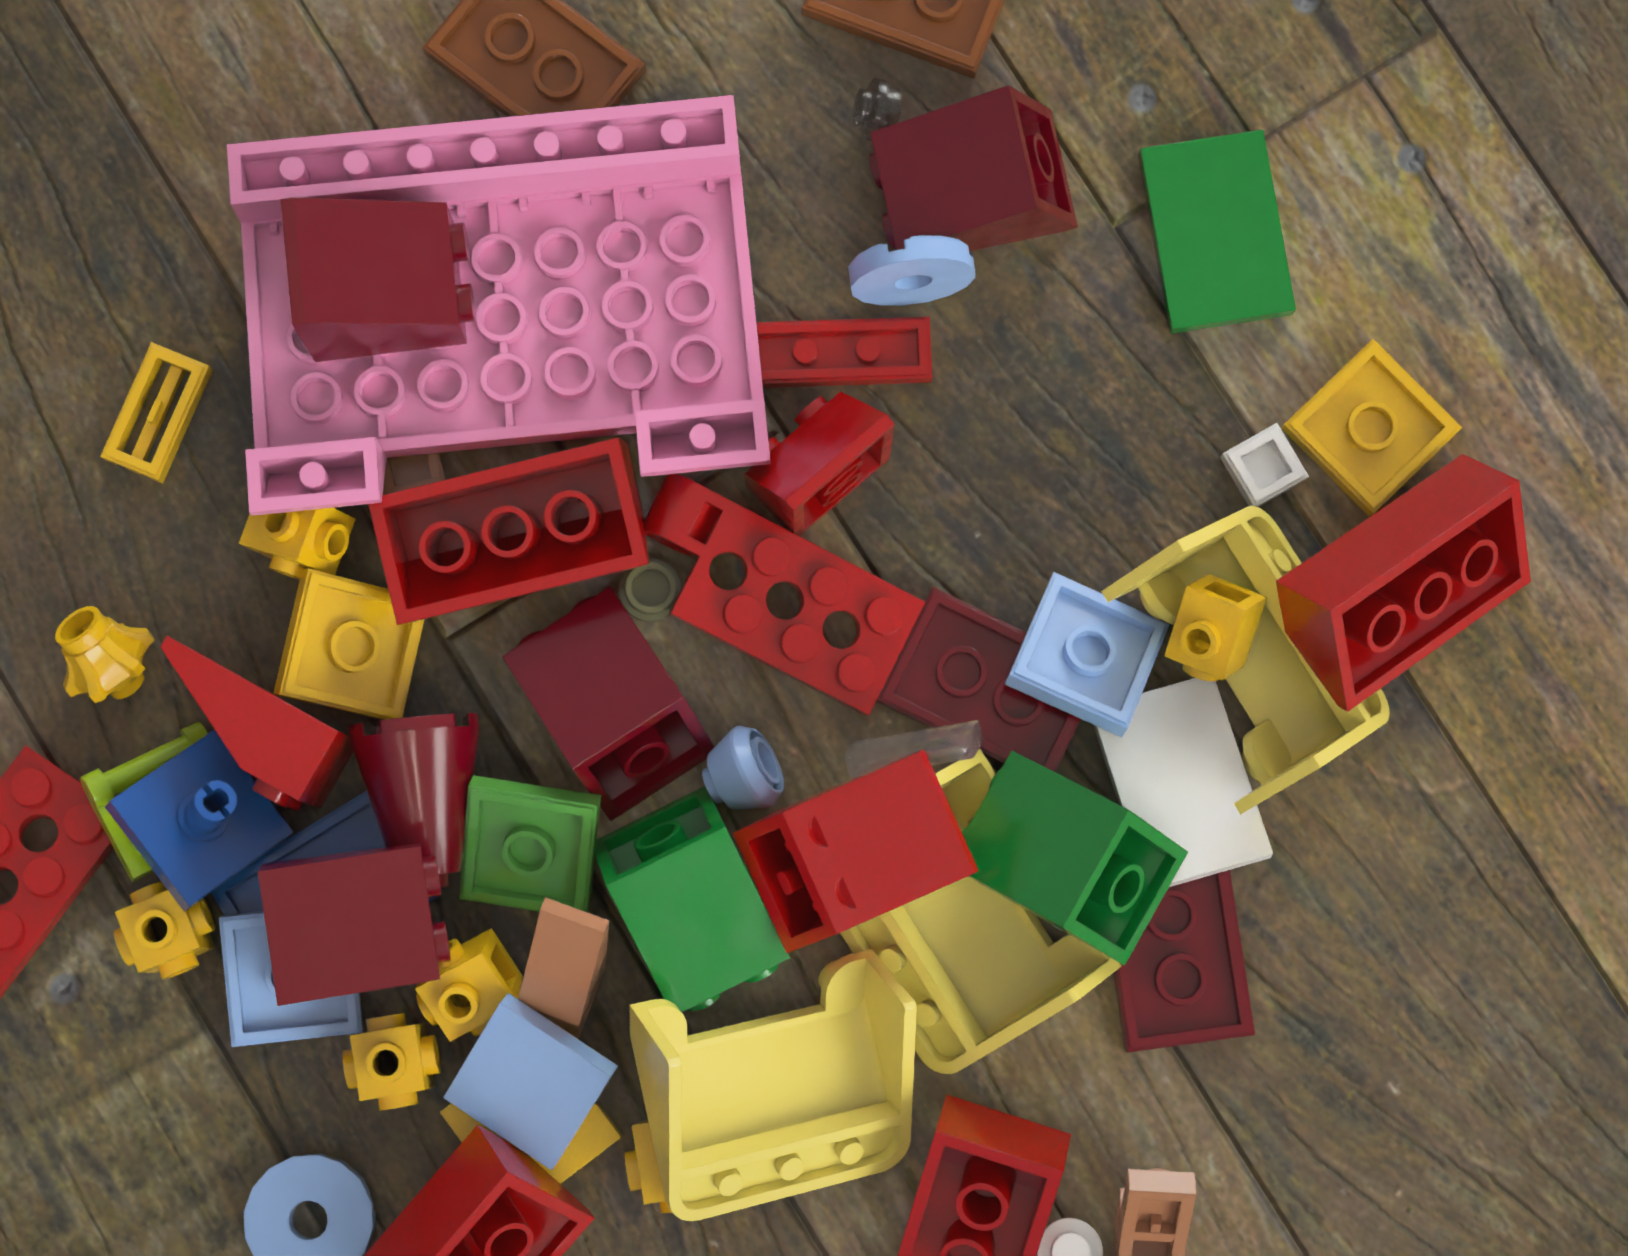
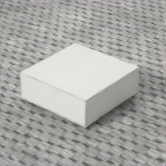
M1278 423L1243 441L1220 456L1248 506L1260 507L1304 482L1309 477Z

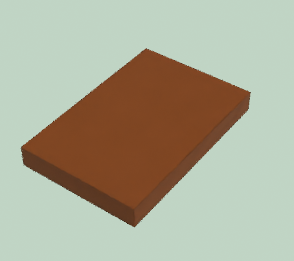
M461 0L422 47L425 55L506 117L616 107L646 72L644 62L562 0Z
M805 0L802 6V15L975 79L1005 0Z

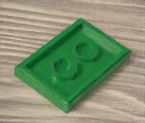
M1264 130L1140 148L1138 157L1169 333L1174 334L1293 315L1296 311Z

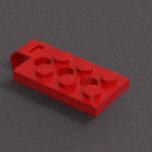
M667 474L644 519L646 535L678 553L696 558L668 615L858 713L869 716L918 619L925 601L693 480L679 474ZM727 553L734 555L743 566L744 575L742 582L733 590H724L717 587L710 578V564L718 554ZM776 583H787L793 586L799 594V609L790 619L775 617L767 607V593ZM833 612L847 614L852 618L856 627V635L853 642L843 649L831 646L823 635L824 621Z
M26 745L0 778V871H10L16 875L18 880L16 895L9 902L0 905V999L113 849L81 783ZM37 819H50L56 823L58 828V836L53 846L42 852H33L26 849L23 835L27 826Z

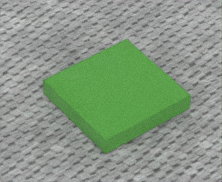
M473 775L468 785L459 899L540 912L546 897L588 913L591 903L601 795Z

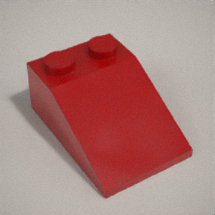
M841 391L829 402L823 396H820L808 404L794 419V422L799 426L781 443L775 437L768 439L771 464L750 466L751 468L744 473L745 485L783 528L798 536L805 533L890 459L895 423L886 413Z
M166 636L160 646L239 767L258 778L252 790L285 808L289 807L297 812L303 803L321 809L354 752L350 737L192 648Z
M946 1094L897 1256H1036L1064 1172L1071 1134Z

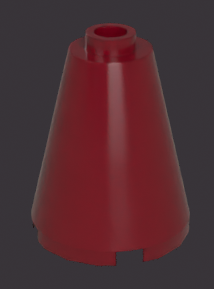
M455 713L379 720L380 726H374L375 734L366 736L364 735L363 723L350 725V741L385 847L420 843L422 858L436 856L440 887L449 886L448 873L461 872L468 785L474 775L480 729L479 714H466L463 717V726H456Z

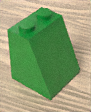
M1011 751L1003 767L992 778L989 791L970 825L962 831L979 870L968 877L1124 966L1188 854L1187 850L1129 809L1014 751Z
M706 786L597 839L595 856L605 885L663 998L673 1002L681 1012L686 1010L689 1012L702 1010L713 1004L722 992L744 981L748 983L760 981L771 975L780 963L790 959Z

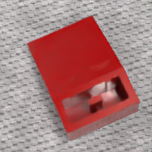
M924 749L776 810L732 833L786 953L839 934L979 871Z

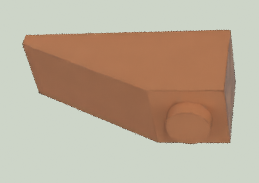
M545 897L539 912L518 1000L579 1040L606 969L609 920Z

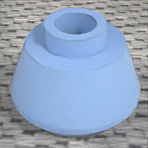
M740 725L732 728L707 756L708 767L703 769L702 776L708 793L716 803L725 802L733 810L770 808L776 805L784 790V778L772 747L758 730Z

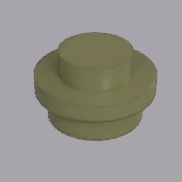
M649 558V565L624 571L619 583L620 602L628 614L637 620L644 622L661 621L670 616L668 614L682 588L681 579L676 570L667 562Z

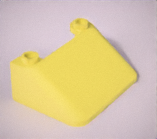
M981 749L935 773L961 832L970 825L987 795L991 780L995 775V771ZM970 877L963 878L840 933L852 953L872 949L915 1000L917 1006L915 1051L927 1067L941 1074H954L1075 1003L1122 967L1119 962L1069 934L1053 943L1036 915Z
M872 949L848 954L830 962L822 969L818 979L821 988L820 1004L692 1035H687L686 1019L680 1009L671 1001L653 999L629 1005L630 1038L664 1197L676 1217L685 1221H698L866 1177L892 1168L905 1156L911 1142L917 1006L915 1000Z

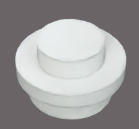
M1062 1218L1052 1222L1045 1228L1037 1256H1103V1247L1099 1235L1088 1223L1077 1218Z

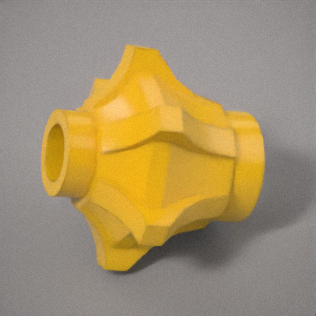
M86 606L74 611L62 621L55 633V640L62 647L61 651L66 661L67 672L63 683L65 691L70 697L88 693L94 703L104 701L108 695H111L114 699L129 697L140 688L144 681L143 671L146 668L142 665V659L148 647L155 641L153 635L147 628L128 627L123 623H117L112 618L105 617L94 606Z

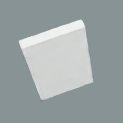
M1193 678L1142 693L1129 727L1122 737L1093 725L1118 804L1132 811L1188 851L1169 887L1272 857L1273 851L1258 806L1256 805L1240 815L1234 805L1236 801L1250 793L1252 788L1216 681H1204Z

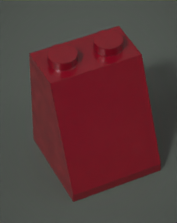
M1009 85L870 132L874 153L870 154L869 157L870 170L875 183L884 193L888 212L883 214V228L889 244L896 250L905 249V239L919 235L946 236L959 239L969 246V251L1078 228L1051 109Z
M296 197L280 199L292 325L315 362L467 344L465 323L476 321L471 283L461 284L459 262L469 261L468 238L464 222L454 223L446 202Z
M610 586L596 596H590L581 600L572 608L571 612L542 631H536L527 635L519 642L517 647L502 656L574 772L591 794L601 795L600 807L610 821H613L706 760L708 754L714 748L713 743L686 699Z
M420 843L262 864L258 870L277 1006L440 980L438 963L451 961L445 921L432 923L428 897L441 895L436 856L422 858Z

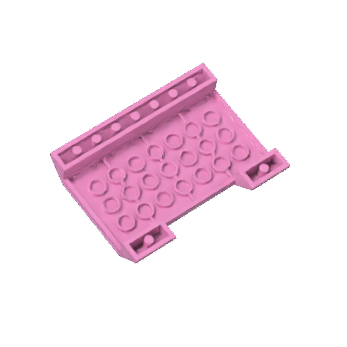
M734 95L227 144L230 205L241 222L255 446V449L245 450L249 513L252 516L382 503L387 458L637 433L641 477L771 464ZM296 197L446 202L454 223L464 222L468 238L469 261L459 262L461 284L471 283L476 321L465 323L467 344L315 362L292 325L280 199Z

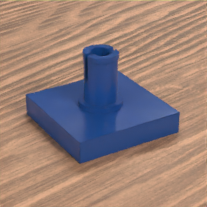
M215 729L114 797L105 807L184 912L286 840L293 833L269 799L252 790L255 781L248 772L239 767Z

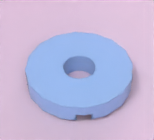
M912 236L910 239L904 240L905 249L891 252L888 251V244H877L859 253L848 266L852 296L864 303L880 306H904L930 302L950 296L966 288L975 279L974 259L972 252L969 253V246L959 239L946 236Z
M322 1153L290 1157L269 1168L252 1187L244 1210L245 1240L253 1256H364L369 1249L376 1229V1212L370 1196L371 1192L365 1179L343 1160ZM303 1201L319 1203L327 1214L328 1223L326 1229L317 1238H308L301 1235L294 1226V1212Z

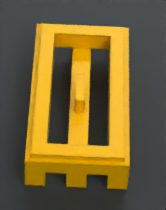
M151 342L100 457L105 461L115 465L118 464L132 472L145 475L163 484L213 369L207 364ZM162 363L171 364L132 454L124 453V448ZM188 371L191 374L151 463L146 462L183 376Z

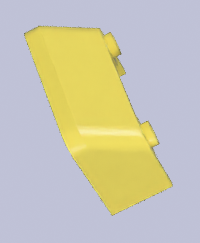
M1248 506L1177 540L1101 591L1107 602H1110L1138 588L1142 604L1149 614L1172 625L1175 624L1186 586L1208 574L1267 597L1245 666L1226 678L1227 683L1255 726L1243 737L1242 761L1251 777L1261 784L1234 803L1240 815L1318 770L1386 724L1390 716L1389 705L1382 689L1376 691L1348 712L1338 707L1285 633L1276 580L1299 566L1301 561L1273 518L1256 506Z

